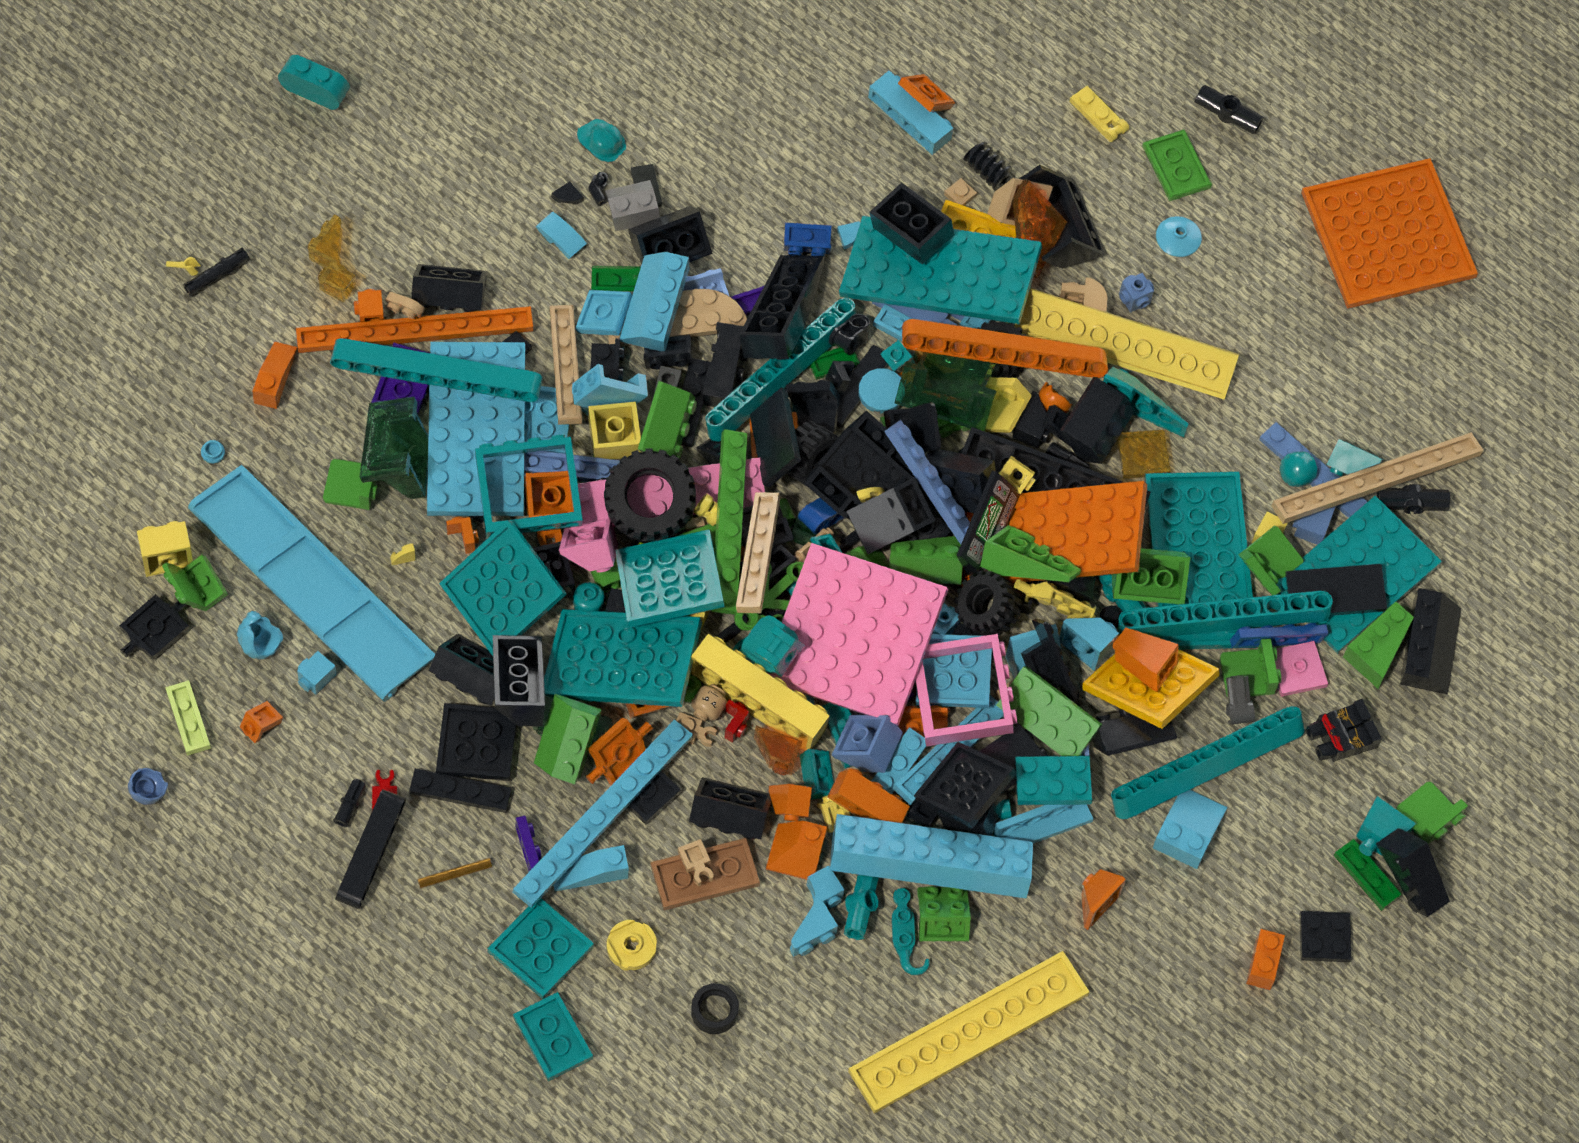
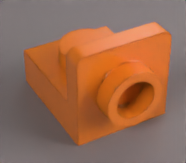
M266 701L245 713L240 729L254 743H257L264 732L281 724L283 717Z

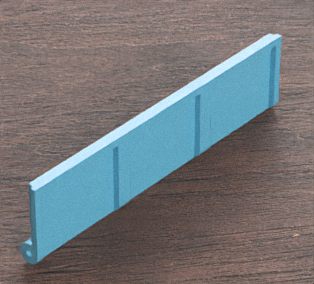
M243 465L230 472L189 503L188 509L383 702L393 697L397 687L433 661L435 653Z

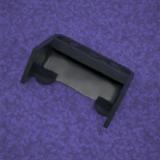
M1038 165L1019 178L1053 187L1043 220L1054 247L1050 249V252L1042 256L1043 261L1063 269L1095 260L1105 254L1104 247L1082 195L1072 179L1042 165Z

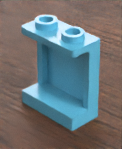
M597 364L572 384L574 405L588 408L589 406L635 401L637 405L648 396L646 375L638 373L627 382L606 378L603 365Z

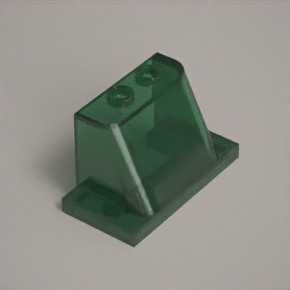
M924 352L918 364L906 361L894 404L912 408L933 402L936 407L937 418L969 429L974 427L985 431L997 392L988 388L996 363Z
M415 397L369 403L359 476L362 483L382 480L409 499L425 497L428 478L429 436L416 412L417 401Z

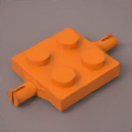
M623 717L587 749L596 765V768L586 776L588 781L594 784L598 778L604 775L609 784L612 785L646 750L643 737L653 730L651 725L645 722L636 731L628 719Z

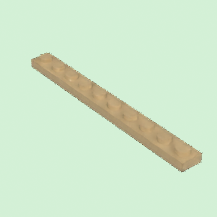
M1471 432L1273 500L1271 507L1282 524L1481 456L1483 449Z

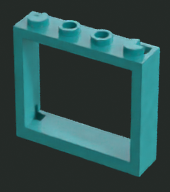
M554 435L551 439L547 440L535 437L523 443L511 440L499 446L486 443L480 445L479 448H475L486 538H489L507 521L492 522L484 458L564 448L573 512L513 519L510 521L515 524L521 534L582 526L583 519L571 437Z

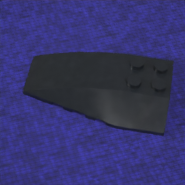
M865 411L842 432L817 461L804 484L839 515L849 519L846 511L862 504L856 493L857 491L870 487H881L886 492L915 478V476L884 432L887 428L868 411ZM916 478L915 480L936 521L894 541V543L946 537L951 531Z

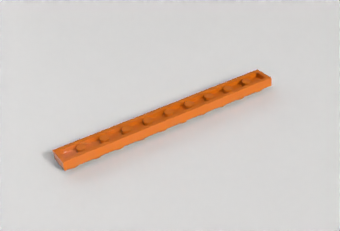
M531 306L421 316L420 318L414 317V319L398 318L296 328L298 353L333 350L335 341L340 338L379 345H391L393 343L402 344L510 334L515 331L518 333L532 332L533 320Z

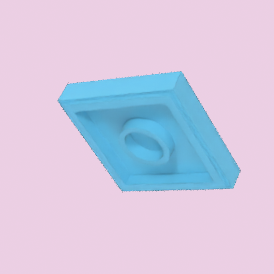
M589 290L575 330L581 334L619 336L629 309L632 294L622 291Z

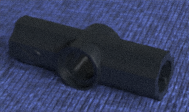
M1207 85L1201 87L1194 101L1198 105L1217 114L1222 122L1233 123L1251 134L1257 132L1264 118L1260 114L1241 105L1240 100L1236 96H1225Z
M1410 484L1403 488H1386L1377 491V498L1387 508L1403 510L1406 514H1411V512L1420 514L1423 511H1449L1451 497L1449 490L1423 489L1421 485Z

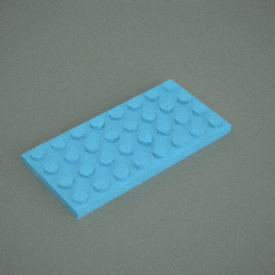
M430 342V354L525 370V342ZM430 385L427 516H483L475 448H479L480 445L486 443L499 446L511 440L523 443L525 401ZM524 453L484 458L491 516H524Z

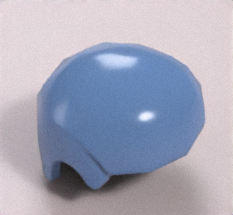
M150 768L138 769L130 776L128 782V791L131 797L143 805H152L161 800L168 787V782L164 781L162 773Z

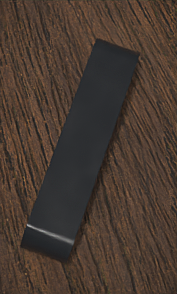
M382 789L335 898L336 901L360 909L362 905L361 900L364 901L403 811L406 798Z

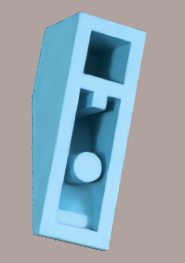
M624 845L600 849L580 856L553 885L554 891L628 879L629 867Z

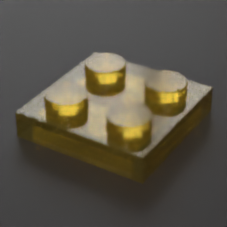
M1164 430L1122 432L1117 443L1123 479L1144 478L1146 473L1171 472Z

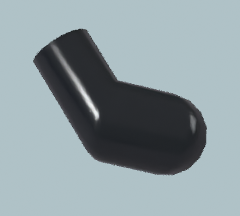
M598 172L597 175H594L588 187L597 206L607 203L603 190L608 181V176L604 172Z

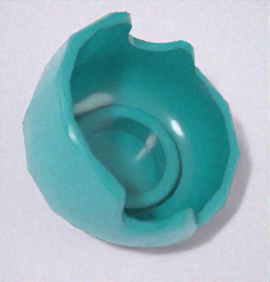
M1292 452L1281 460L1279 471L1282 480L1288 486L1302 487L1314 481L1317 476V465L1315 459L1308 452Z

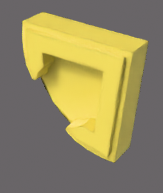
M870 487L859 490L856 493L859 500L864 503L884 493L885 490L881 487Z
M413 543L402 546V551L397 554L393 552L390 556L391 564L397 565L415 561Z

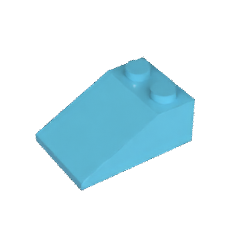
M1192 790L1178 795L1156 837L1153 849L1198 869L1227 807Z

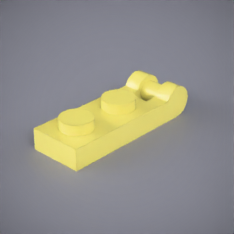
M1085 86L1070 97L1069 102L1109 142H1113L1118 138L1117 135L1120 133L1124 134L1129 130L1128 123L1124 119H1120L1088 86ZM1111 123L1114 125L1113 128L1108 127V126H1109Z

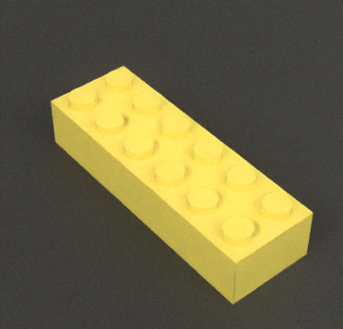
M707 634L692 654L693 664L690 674L697 677L707 686L713 684L726 693L725 698L733 702L742 703L750 715L804 751L813 749L824 734L830 715L827 714V711L818 704L813 705L807 701L804 694L799 691H792L786 687L787 685L782 679L778 677L773 678L766 673V670L757 663L752 664L746 660V656L743 653L728 648L721 638L717 636L712 637Z

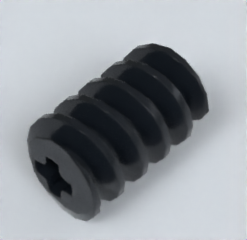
M984 141L972 147L965 154L963 160L968 161L967 164L974 168V171L980 174V177L986 180V183L992 186L994 191H997L1010 181L1011 175L1009 173L1012 167L1007 166L1003 168L1006 161L1003 159L997 162L1000 157L998 153L990 156L993 153V148L990 147L984 150L987 146V143Z

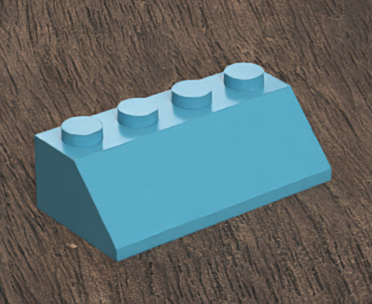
M669 252L644 256L620 335V342L657 351L666 350L690 269L689 257Z

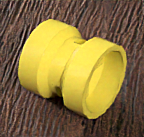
M706 493L695 507L693 513L699 517L703 516L708 524L714 526L717 519V503L713 501L712 496Z

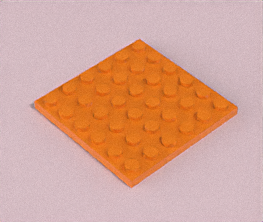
M1431 158L1302 188L1301 194L1347 309L1477 277L1478 272Z

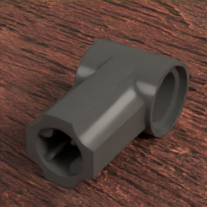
M1248 676L1226 677L1228 694L1226 715L1230 717V720H1228L1229 725L1254 722L1255 710L1253 702L1250 701Z

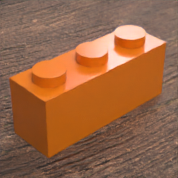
M853 768L839 772L827 797L857 817L902 823L910 807L903 802L901 797L888 793L881 784L863 777L862 772Z

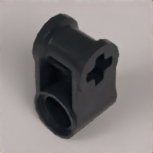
M863 314L852 315L832 331L829 337V344L843 349L847 355H852L868 341L869 318Z

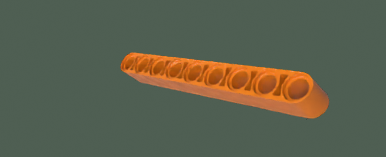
M909 319L902 324V343L909 350L1090 378H1101L1108 372L1107 354L1105 350L1099 347L918 319Z

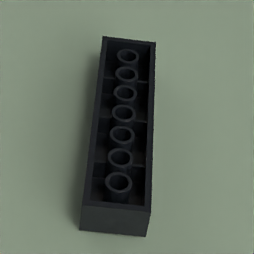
M971 427L961 453L994 460L997 473L1001 471L1010 456H1013L1020 463L1034 471L1033 478L1036 479L1028 491L1024 489L1022 493L1126 483ZM1016 471L1013 474L1015 479H1021L1023 476L1020 471ZM1148 490L1146 494L1145 509L1147 507L1151 495V491Z

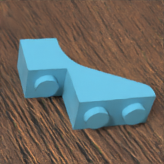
M830 866L815 872L807 878L806 885L811 892L813 906L791 940L790 952L793 957L798 954L804 956L814 949L813 946L821 942L822 944H827L836 937L838 925L827 909V906L833 908L841 903L844 888L834 872L830 871Z

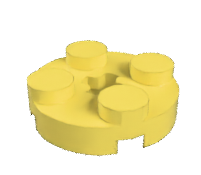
M625 920L616 924L610 931L606 949L610 960L622 970H638L647 966L655 957L657 940L655 933L647 924L635 922V920ZM628 940L638 943L635 950L626 948Z

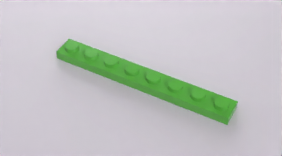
M724 429L721 435L714 553L725 607L711 611L735 615L737 612L736 603L739 588L747 433Z

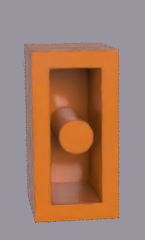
M1260 929L1256 938L1246 984L1271 990L1275 981L1285 935Z

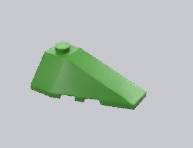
M1009 525L985 542L980 567L1001 576L1070 582L1081 573L1080 568L1064 557L1054 556L1049 553L1050 548L1048 546H1039L1034 542L1035 538Z

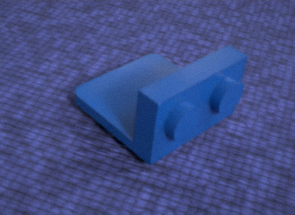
M785 222L783 251H788V255H802L804 252L811 253V256L825 257V254H830L832 226Z

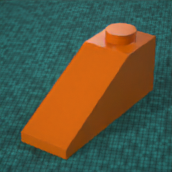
M274 342L259 370L252 390L254 404L277 409L297 352V347Z

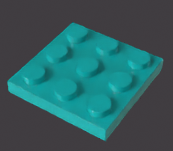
M540 899L532 908L528 906L487 948V952L540 998L544 999L593 949L594 943L543 899Z

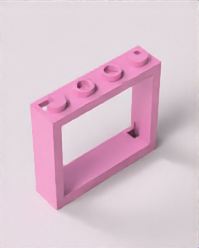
M998 634L928 645L923 659L992 649L1004 719L934 729L922 660L915 681L926 746L1014 733L1013 724H1017L1015 709H1010L1009 702L1013 701L1012 688L1006 686L1005 679H1010L1008 664L1003 665L1002 657L1006 656L1004 642H999Z

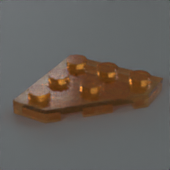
M1022 180L1013 198L1016 238L1042 243L1041 253L1033 277L1038 278L1046 263L1043 261L1042 256L1050 252V249L1055 246L1067 221L1030 180Z

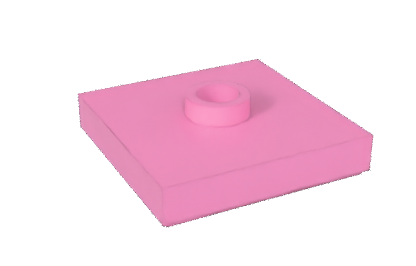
M1314 641L1276 649V669H1280L1281 683L1278 684L1281 697L1328 686Z

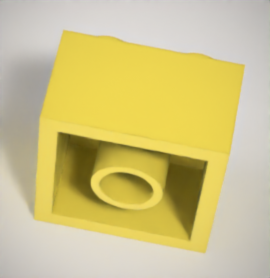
M636 401L588 407L593 457L621 459L624 456L632 455L631 452L638 450L641 435Z
M172 521L158 527L147 526L137 531L146 577L165 573L162 565L166 562L184 568L193 561L185 521Z

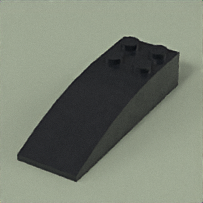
M779 256L739 334L744 358H770L778 360L790 358L809 317L825 261L824 256Z

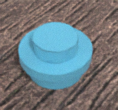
M209 440L202 446L201 456L208 463H218L225 456V448L220 442Z

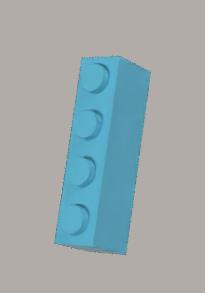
M890 71L886 72L870 85L868 98L933 155L952 139L953 127L951 123L939 116L936 111L929 112L898 84L901 79L899 76L894 75Z

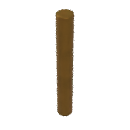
M490 858L417 880L419 887L424 888L491 868L492 864Z

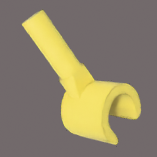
M188 257L184 262H166L167 267L186 269L191 276L198 274L194 267L201 266L193 257Z

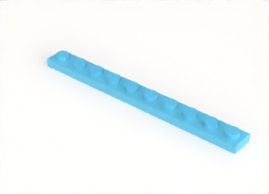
M674 719L513 888L512 893L532 908L692 739L693 734Z

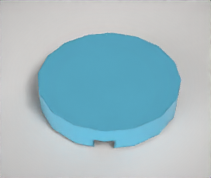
M877 368L871 370L862 377L859 383V398L861 403L870 411L883 413L886 410L897 409L904 400L905 384L896 372L889 369Z

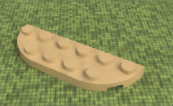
M711 289L686 290L682 292L669 337L682 335L696 337L717 334V322L744 326L747 318L738 303L722 292ZM622 329L619 336L609 335V344H615V338H620ZM620 342V346L632 345V344Z

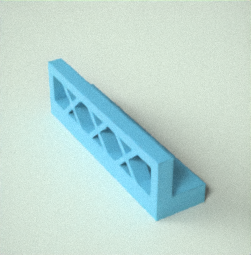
M1044 805L997 822L993 834L994 837L1029 841L1034 844L1093 822V816L1087 805Z

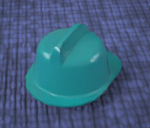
M594 119L578 128L577 136L579 142L601 161H615L626 150L625 139L618 128L604 120Z

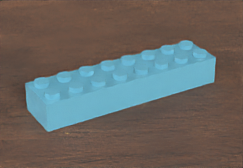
M837 814L832 836L830 871L1027 898L1032 879L1033 842Z

